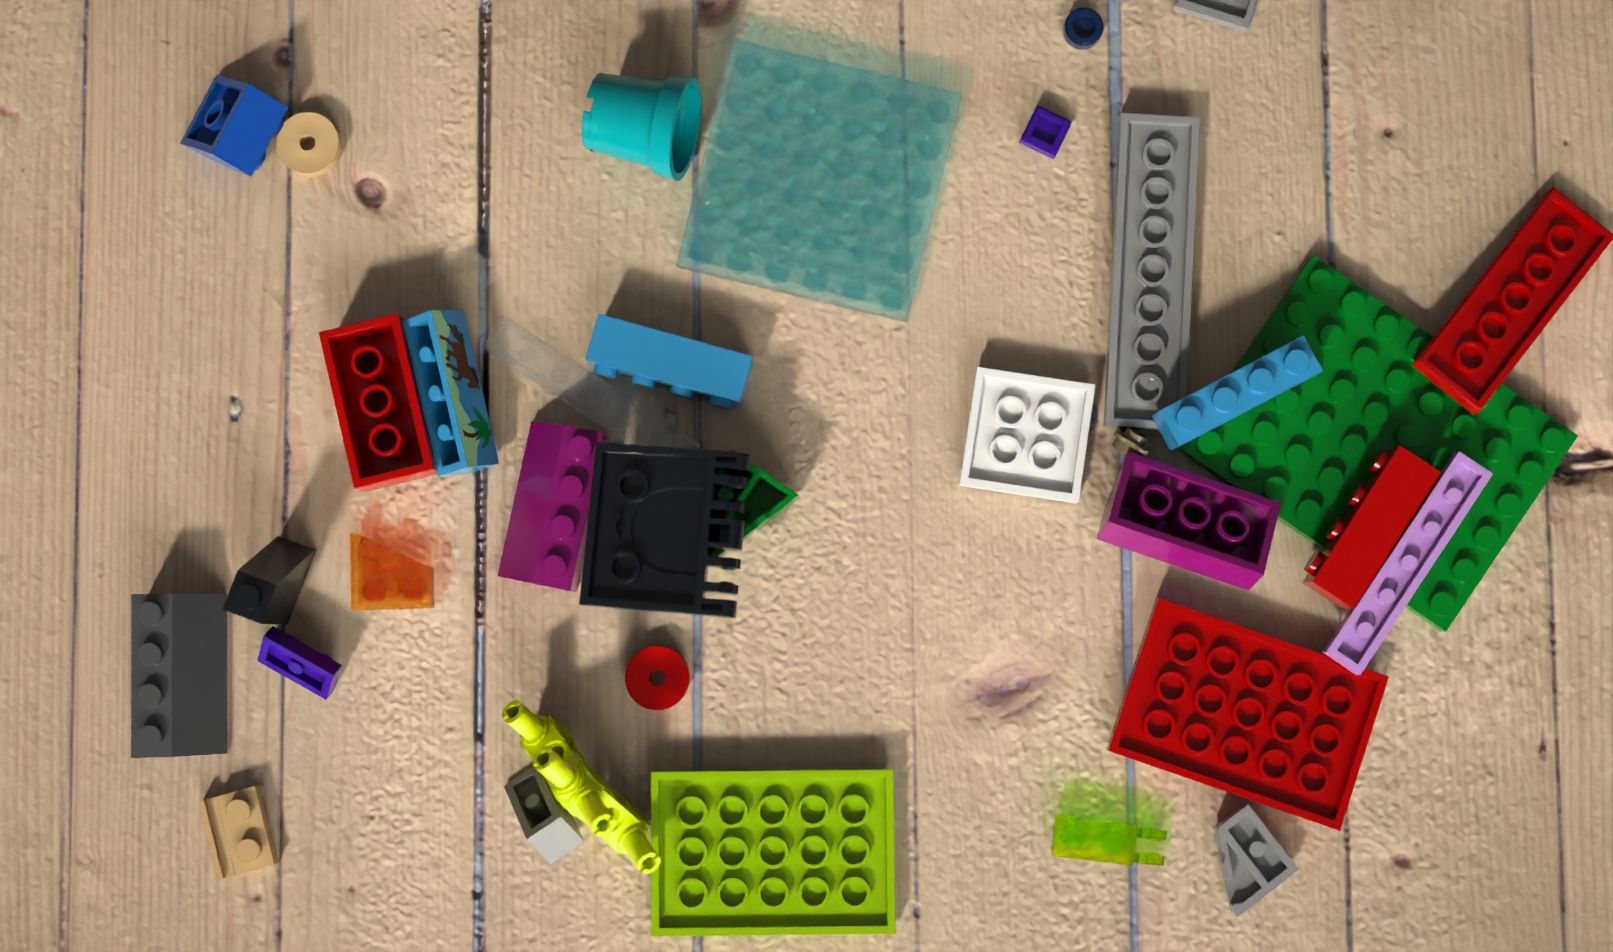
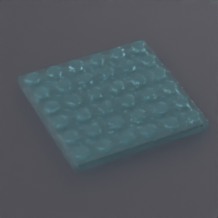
M733 39L676 263L677 268L907 323L962 93Z

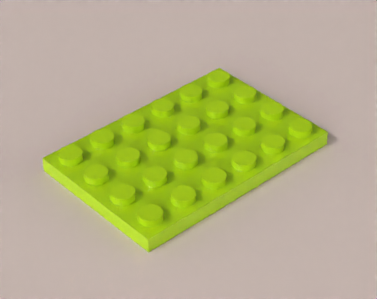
M893 768L651 771V845L661 858L659 867L651 873V936L896 934Z

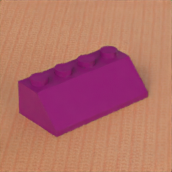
M531 421L499 566V577L571 592L577 591L585 554L596 442L608 443L609 437L605 433L563 424Z
M1128 451L1106 503L1096 539L1249 591L1265 573L1281 503Z

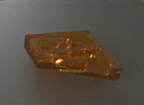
M350 533L351 611L435 608L434 568L361 534Z

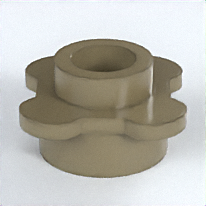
M1127 427L1126 430L1123 428L1116 429L1114 433L1116 438L1112 446L1124 456L1128 451L1141 456L1149 454L1151 447L1146 443L1148 440L1146 435L1131 427Z

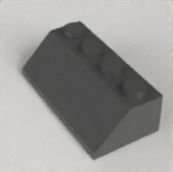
M227 593L131 594V758L180 757L227 753V611L222 609Z

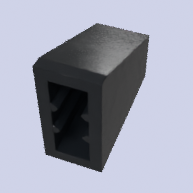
M277 536L237 570L222 609L260 624L288 625L317 550Z

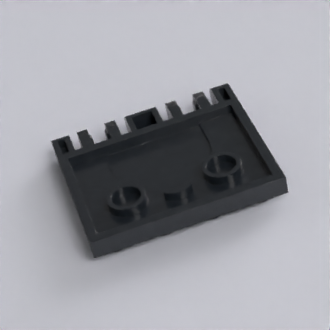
M596 442L579 605L736 618L737 601L705 598L706 592L727 595L738 594L739 585L725 581L719 583L707 582L708 567L729 571L740 569L741 559L709 556L710 548L742 551L745 522L713 518L714 511L739 514L746 512V503H742L739 500H715L716 486L731 489L748 487L749 478L717 474L718 470L749 472L751 455L741 452Z

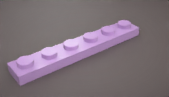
M1460 451L1452 454L1354 609L1349 610L1322 652L1355 675H1361L1493 473Z

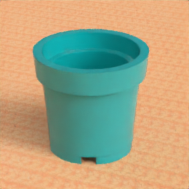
M598 73L593 79L586 97L594 99L591 112L583 111L582 140L585 148L595 153L651 168L655 175L680 181L689 169L700 131L702 90L699 80L695 77L673 75L667 80Z

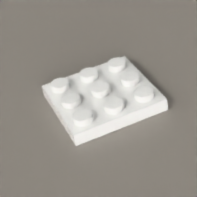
M977 367L959 486L1079 503L1095 384Z

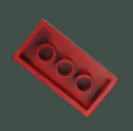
M398 313L319 332L354 489L363 492L438 475L402 321L406 319Z

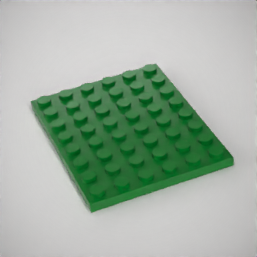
M1313 255L1304 265L1231 373L1303 335L1323 372L1179 446L1177 450L1229 486L1280 502L1278 520L1322 550L1330 540L1326 537L1328 529L1338 517L1344 518L1351 507L1347 503L1349 496L1360 483L1366 484L1373 473L1369 470V466L1382 449L1387 451L1389 448L1400 445L1440 472L1454 452L1460 451L1493 473V475L1406 605L1407 609L1440 632H1446L1578 435L1503 384L1498 387L1479 413L1475 415L1470 413L1411 365L1433 336Z

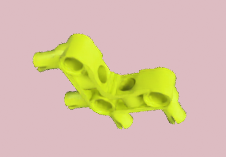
M514 700L507 704L502 712V718L520 734V744L532 758L533 766L543 775L551 787V792L570 814L577 816L589 826L595 835L601 836L616 852L628 854L641 873L649 874L655 871L661 863V858L648 841V829L651 827V824L642 812L631 801L622 797L617 791H614L598 776L574 743L575 740L553 715L550 714L548 717L536 716L519 700Z

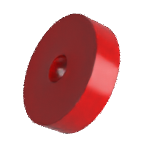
M647 647L635 654L630 660L625 673L626 688L631 698L640 706L650 710L668 709L680 702L687 693L690 684L689 667L685 659L677 651L669 647ZM655 670H660L665 675V681L660 686L654 685L650 679L652 672Z

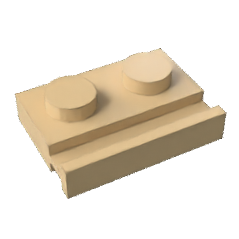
M259 785L198 801L217 880L279 863Z

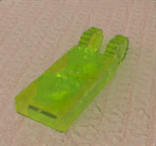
M1055 814L1050 854L1057 857L1133 866V863L1164 866L1165 856L1155 852H1135L1136 837L1146 838L1151 841L1166 840L1167 831L1137 827L1135 823Z

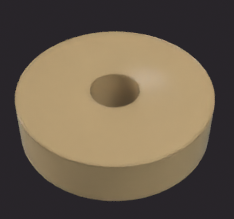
M302 112L291 116L284 122L277 134L276 148L282 162L294 173L304 177H317L329 172L338 163L342 154V138L338 129L323 115L315 112ZM309 139H315V146L311 150H304V143Z

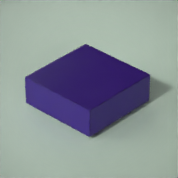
M1037 105L1019 143L1055 159L1072 121Z

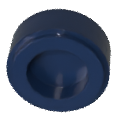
M1078 8L1073 10L1067 16L1063 26V35L1066 42L1073 48L1080 50L1095 46L1103 33V20L1093 9Z

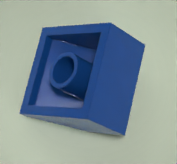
M216 75L180 144L236 172L252 176L254 171L262 166L266 158L265 150L272 137L281 130L284 124V114L288 107L249 83Z

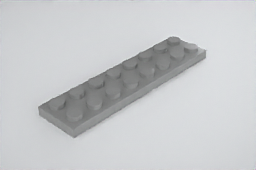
M1121 113L1119 116L1103 427H1131L1159 431L1152 415L1187 396L1200 117Z

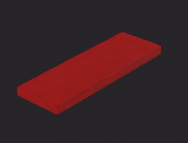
M1554 187L1550 188L1411 365L1473 415L1479 413L1613 240V234Z

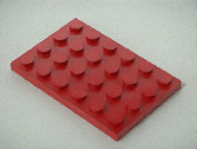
M1156 598L1106 750L1340 831L1389 676L1366 668L1361 675H1355L1325 654L1161 598Z

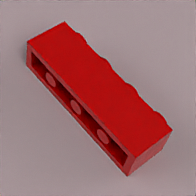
M1400 445L1389 448L1387 451L1382 449L1375 456L1369 466V470L1373 473L1366 484L1360 483L1348 498L1347 503L1351 505L1344 518L1338 517L1328 529L1326 537L1330 540L1322 552L1317 550L1305 565L1304 571L1308 574L1302 583L1342 609L1355 608L1441 473Z

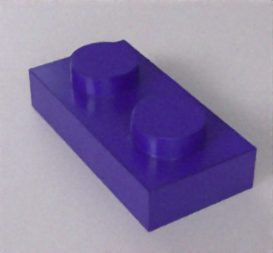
M274 626L263 636L257 659L258 662L325 700L335 690L342 667L341 664L334 661L328 655L314 650L294 636L286 634Z

